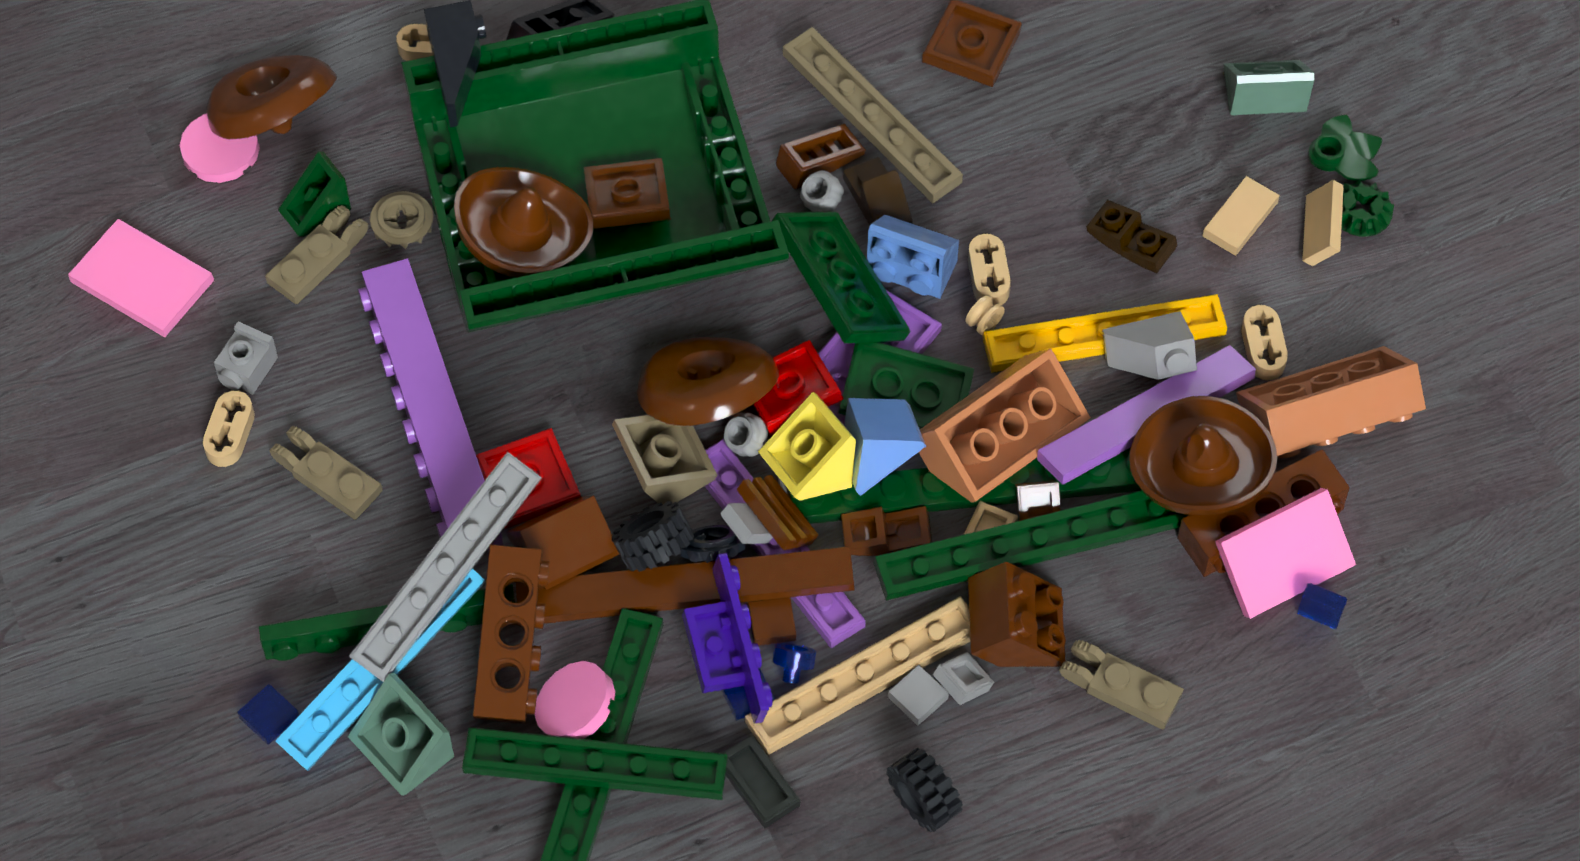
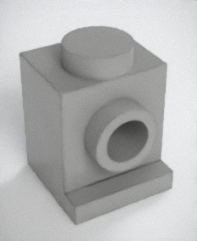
M238 321L234 326V334L214 361V366L218 379L224 386L234 391L241 389L253 395L278 359L272 336Z

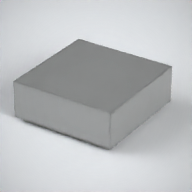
M729 503L720 513L742 544L769 543L773 538L747 503Z
M968 652L938 665L933 674L959 705L988 692L994 684V681Z
M920 665L915 667L888 691V698L916 725L921 724L948 700L949 696L948 691Z

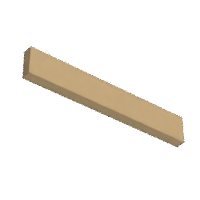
M959 596L773 700L772 707L769 708L762 723L754 724L751 713L746 715V725L767 756L898 683L918 665L924 668L971 642L968 605Z

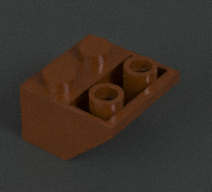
M1003 562L968 578L972 655L999 667L1062 666L1065 661L1066 641L1063 624L1062 588L1008 562Z

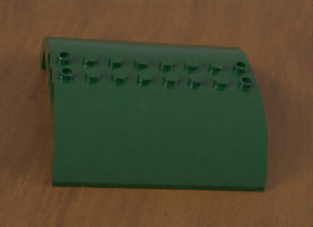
M694 0L481 45V58L459 124L456 127L450 128L433 56L401 62L428 188L457 302L468 333L788 261L789 252L779 220L770 221L719 58L718 26L710 0ZM662 158L671 220L593 229L590 242L584 251L567 267L518 278L504 276L491 270L475 258L467 249L458 233L454 210L456 193L467 177L480 170L494 167H512L547 175L575 191L589 207L584 167Z

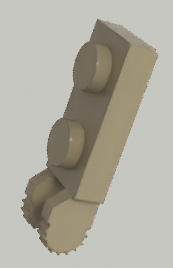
M338 206L326 216L323 225L319 224L265 275L267 283L294 304H298L351 254L350 250L367 233L369 229L368 223L363 219H356L344 230L341 238L337 237L335 234L347 223L351 213L345 206Z
M292 426L286 432V435L294 445L307 453L300 461L291 451L280 444H275L269 450L273 459L292 472L295 479L354 520H357L383 491L381 483L320 441L316 443L308 433L302 431L297 426Z
M1076 640L1070 649L1073 655L1098 669L1095 675H1093L1087 668L1071 661H1064L1059 669L1061 676L1069 682L1071 681L1073 684L1086 689L1087 694L1160 729H1165L1183 695V688L1108 652L1105 655L1099 647L1083 640Z

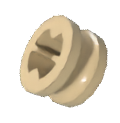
M989 295L980 298L970 309L966 317V323L970 327L976 325L977 332L981 336H983L984 331H990L995 328L1005 310L1000 304L993 305L994 300Z

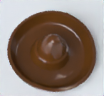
M304 55L276 56L242 65L226 74L213 88L207 103L209 127L215 135L224 139L248 138L268 130L277 134L288 133L292 129V118L322 97L333 86L337 75L327 63Z
M494 167L480 170L465 179L455 196V221L463 243L482 264L504 276L518 278L567 267L580 256L592 237L593 218L585 201L563 183L538 172L512 167Z
M723 337L689 338L663 347L647 361L640 373L637 389L638 401L648 415L666 424L678 426L706 424L734 415L756 403L774 387L779 377V370L769 353L750 342Z
M1190 396L1162 406L1143 422L1137 431L1130 450V469L1143 493L1165 509L1189 515L1221 514L1251 503L1266 490L1277 465L1276 446L1265 425L1244 407L1229 400L1212 396Z

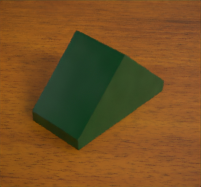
M317 152L278 209L299 237H305L319 224L323 225L326 216L338 206L342 205L351 210L345 178L324 152Z

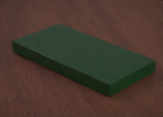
M838 212L777 213L772 221L779 220L788 252L844 344L905 340L911 332L910 328Z

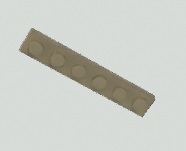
M813 27L783 46V56L932 204L962 183L963 174Z

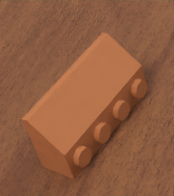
M1385 346L1236 392L1240 406L1253 413L1270 432L1276 446L1277 457L1279 458L1295 456L1301 452L1300 449L1311 445L1326 446L1338 441L1339 436L1349 433L1364 434L1371 432L1375 429V425L1387 421L1403 422L1413 417L1412 413L1426 409L1418 364Z
M1049 348L1025 355L921 428L920 432L926 447L919 451V454L933 475L972 503L979 500L1037 458L1039 449L1074 431L1091 419L1054 352Z

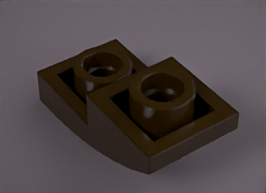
M1106 200L1086 226L1087 232L1106 247L1156 274L1177 248L1176 236L1142 223L1140 212Z

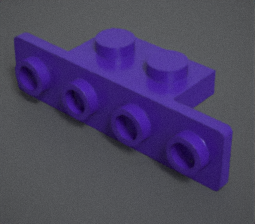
M727 553L717 555L713 566V575L721 602L686 608L682 613V618L702 693L744 686L753 723H762L769 708L772 707V693L767 682L762 683L758 668H761L762 665L761 653L758 644L751 643L748 632V629L751 628L750 612L746 604L740 603L737 590H740L738 569L735 565L730 566Z

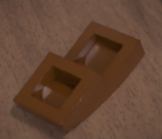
M926 506L887 514L884 513L882 507L841 514L845 547L850 546L851 555L880 556L932 543L930 519Z

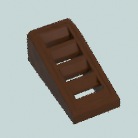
M844 123L781 144L776 166L793 189L796 190L802 187L804 181L812 173L817 171L831 173L863 156L865 148ZM835 141H838L839 144L843 147L842 150H839V148L835 145ZM821 148H824L828 155H826Z

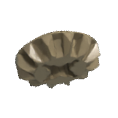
M407 191L394 192L384 196L374 205L370 214V224L376 239L385 241L389 248L395 244L401 245L406 249L408 244L415 241L421 244L423 236L426 233H431L434 219L433 211L428 201L416 193ZM403 210V214L407 219L405 229H401L397 223L398 216H400L399 211Z

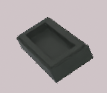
M752 734L721 753L728 756L726 777L764 829L800 807L799 797Z

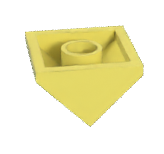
M812 392L763 445L758 453L799 501L852 487L856 439L816 393Z

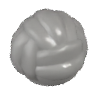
M817 171L809 175L804 181L800 198L804 205L812 212H831L841 202L844 189L839 180L831 173Z
M752 413L735 414L727 423L724 431V441L733 453L742 457L758 455V451L763 447L768 437L764 421Z

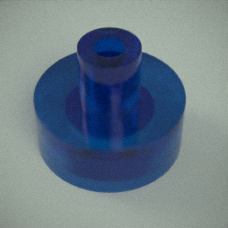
M778 643L774 646L772 663L784 667L782 681L799 683L801 670L814 669L817 651L802 645Z

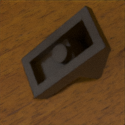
M879 157L843 170V180L869 225L883 215L913 224L901 180L896 170L887 172Z

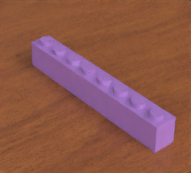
M407 258L362 271L365 287L358 289L364 312L372 310L375 319L369 321L375 344L383 343L386 352L380 354L382 366L386 377L394 376L397 386L391 387L397 411L402 409L406 411L408 419L402 421L408 444H417L419 453L413 455L420 478L428 477L431 487L425 489V494L431 512L439 511L442 522L437 523L436 526L441 538L485 480ZM501 532L491 545L503 546Z

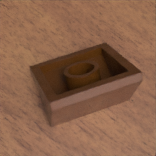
M594 495L580 496L507 531L508 538L515 547L542 549V561H550L548 585L544 587L545 590L619 555L612 541V533Z

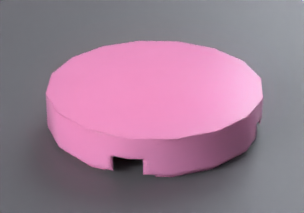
M203 114L188 125L182 133L180 150L186 168L197 174V177L204 181L217 183L235 180L244 174L243 171L250 165L252 167L257 161L260 148L257 135L242 139H224L215 135L209 127L207 114Z
M586 661L571 663L556 671L543 685L537 697L535 710L537 726L548 736L584 739L590 736L606 721L610 713L607 707L610 703V698L614 701L615 697L612 679L595 663Z

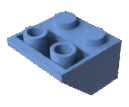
M883 215L874 221L868 229L867 261L879 280L908 287L919 295H931L939 299L941 298L957 263L959 240L888 215Z

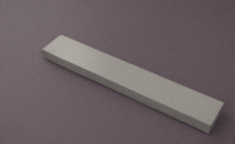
M507 452L349 657L384 682L541 481L542 477Z

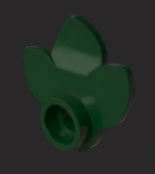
M1348 115L1336 116L1323 124L1321 135L1310 144L1308 158L1320 170L1336 171L1344 178L1358 181L1359 179L1361 181L1369 180L1376 177L1379 172L1371 160L1378 153L1382 138L1367 133L1353 132Z

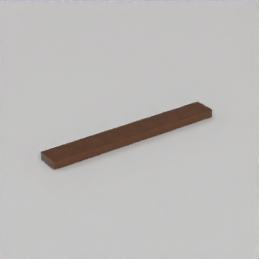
M850 546L729 559L730 566L735 565L739 572L740 590H737L740 603L855 590ZM715 561L646 568L644 571L636 569L635 571L625 570L579 575L548 590H545L543 586H539L538 603H545L544 624L620 616L622 608L640 613L719 603L721 601L713 575ZM516 582L517 603H520L527 598L529 589L525 584Z

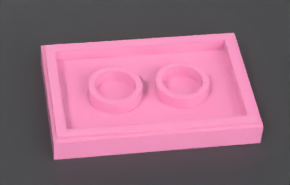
M120 219L114 222L68 274L71 283L163 337L168 335L214 281L212 273Z
M1323 488L1215 541L1244 617L1250 619L1356 565L1329 491Z

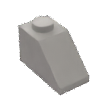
M1180 311L1102 329L1105 360L1108 367L1157 380L1197 371L1194 336Z

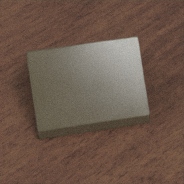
M650 415L615 419L612 423L643 490L657 503L662 502L663 505L667 501L677 503L711 483L718 476L693 426L666 424Z

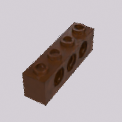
M1321 449L1275 472L1266 490L1251 503L1226 513L1189 515L1183 518L1178 540L1203 577L1215 571L1224 573L1226 569L1215 543L1216 540L1226 536L1222 531L1229 530L1234 532L1262 518L1258 515L1259 513L1270 514L1296 501L1293 496L1304 497L1320 488L1328 489L1338 515L1345 507L1344 504L1350 487L1324 450Z
M490 545L473 712L475 720L526 724L527 714H535L537 689L529 688L531 671L539 672L541 646L534 645L535 628L543 629L545 617V603H538L539 586L547 587L550 563V561H542V549ZM513 582H521L529 589L527 598L520 603H512L504 596L506 587ZM510 624L519 625L525 632L522 642L515 646L506 645L500 639L502 629ZM507 666L516 668L521 674L519 683L510 689L502 688L496 682L498 671Z

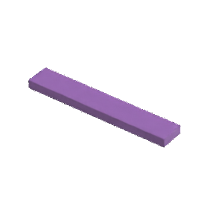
M1229 345L1196 363L1197 371L1172 376L1038 450L1037 460L1064 485L1130 448L1143 422L1162 406L1190 396L1220 398L1255 379L1256 368Z
M722 439L705 449L718 475L705 488L719 506L724 509L729 503H746L738 493L737 488L743 480L749 479L752 482L754 478ZM774 538L769 543L750 544L758 556L810 551L807 546L784 551ZM843 592L791 597L830 648L865 628V619Z

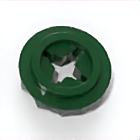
M1360 179L1351 185L1344 182L1341 229L1351 235L1360 237L1373 236L1384 231L1392 220L1394 204L1389 200V193L1379 190L1376 182L1372 185L1362 184ZM1359 201L1362 205L1369 203V211L1366 212L1363 208L1356 210V202Z

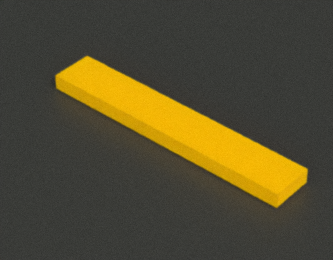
M1218 294L984 331L983 342L990 370L993 373L1004 371L1025 355L1049 348L1052 349L1059 362L1105 355L1102 329L1174 312H1181L1194 336V340L1226 335L1227 324Z

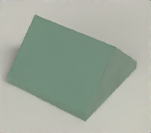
M1300 60L1224 63V77L1230 115L1307 112L1314 84V72Z
M395 673L387 676L348 735V738L401 796L411 792L454 757L449 731Z

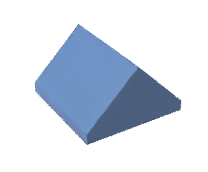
M848 398L844 426L856 439L852 482L855 491L861 496L925 448L926 444L912 409L906 400Z

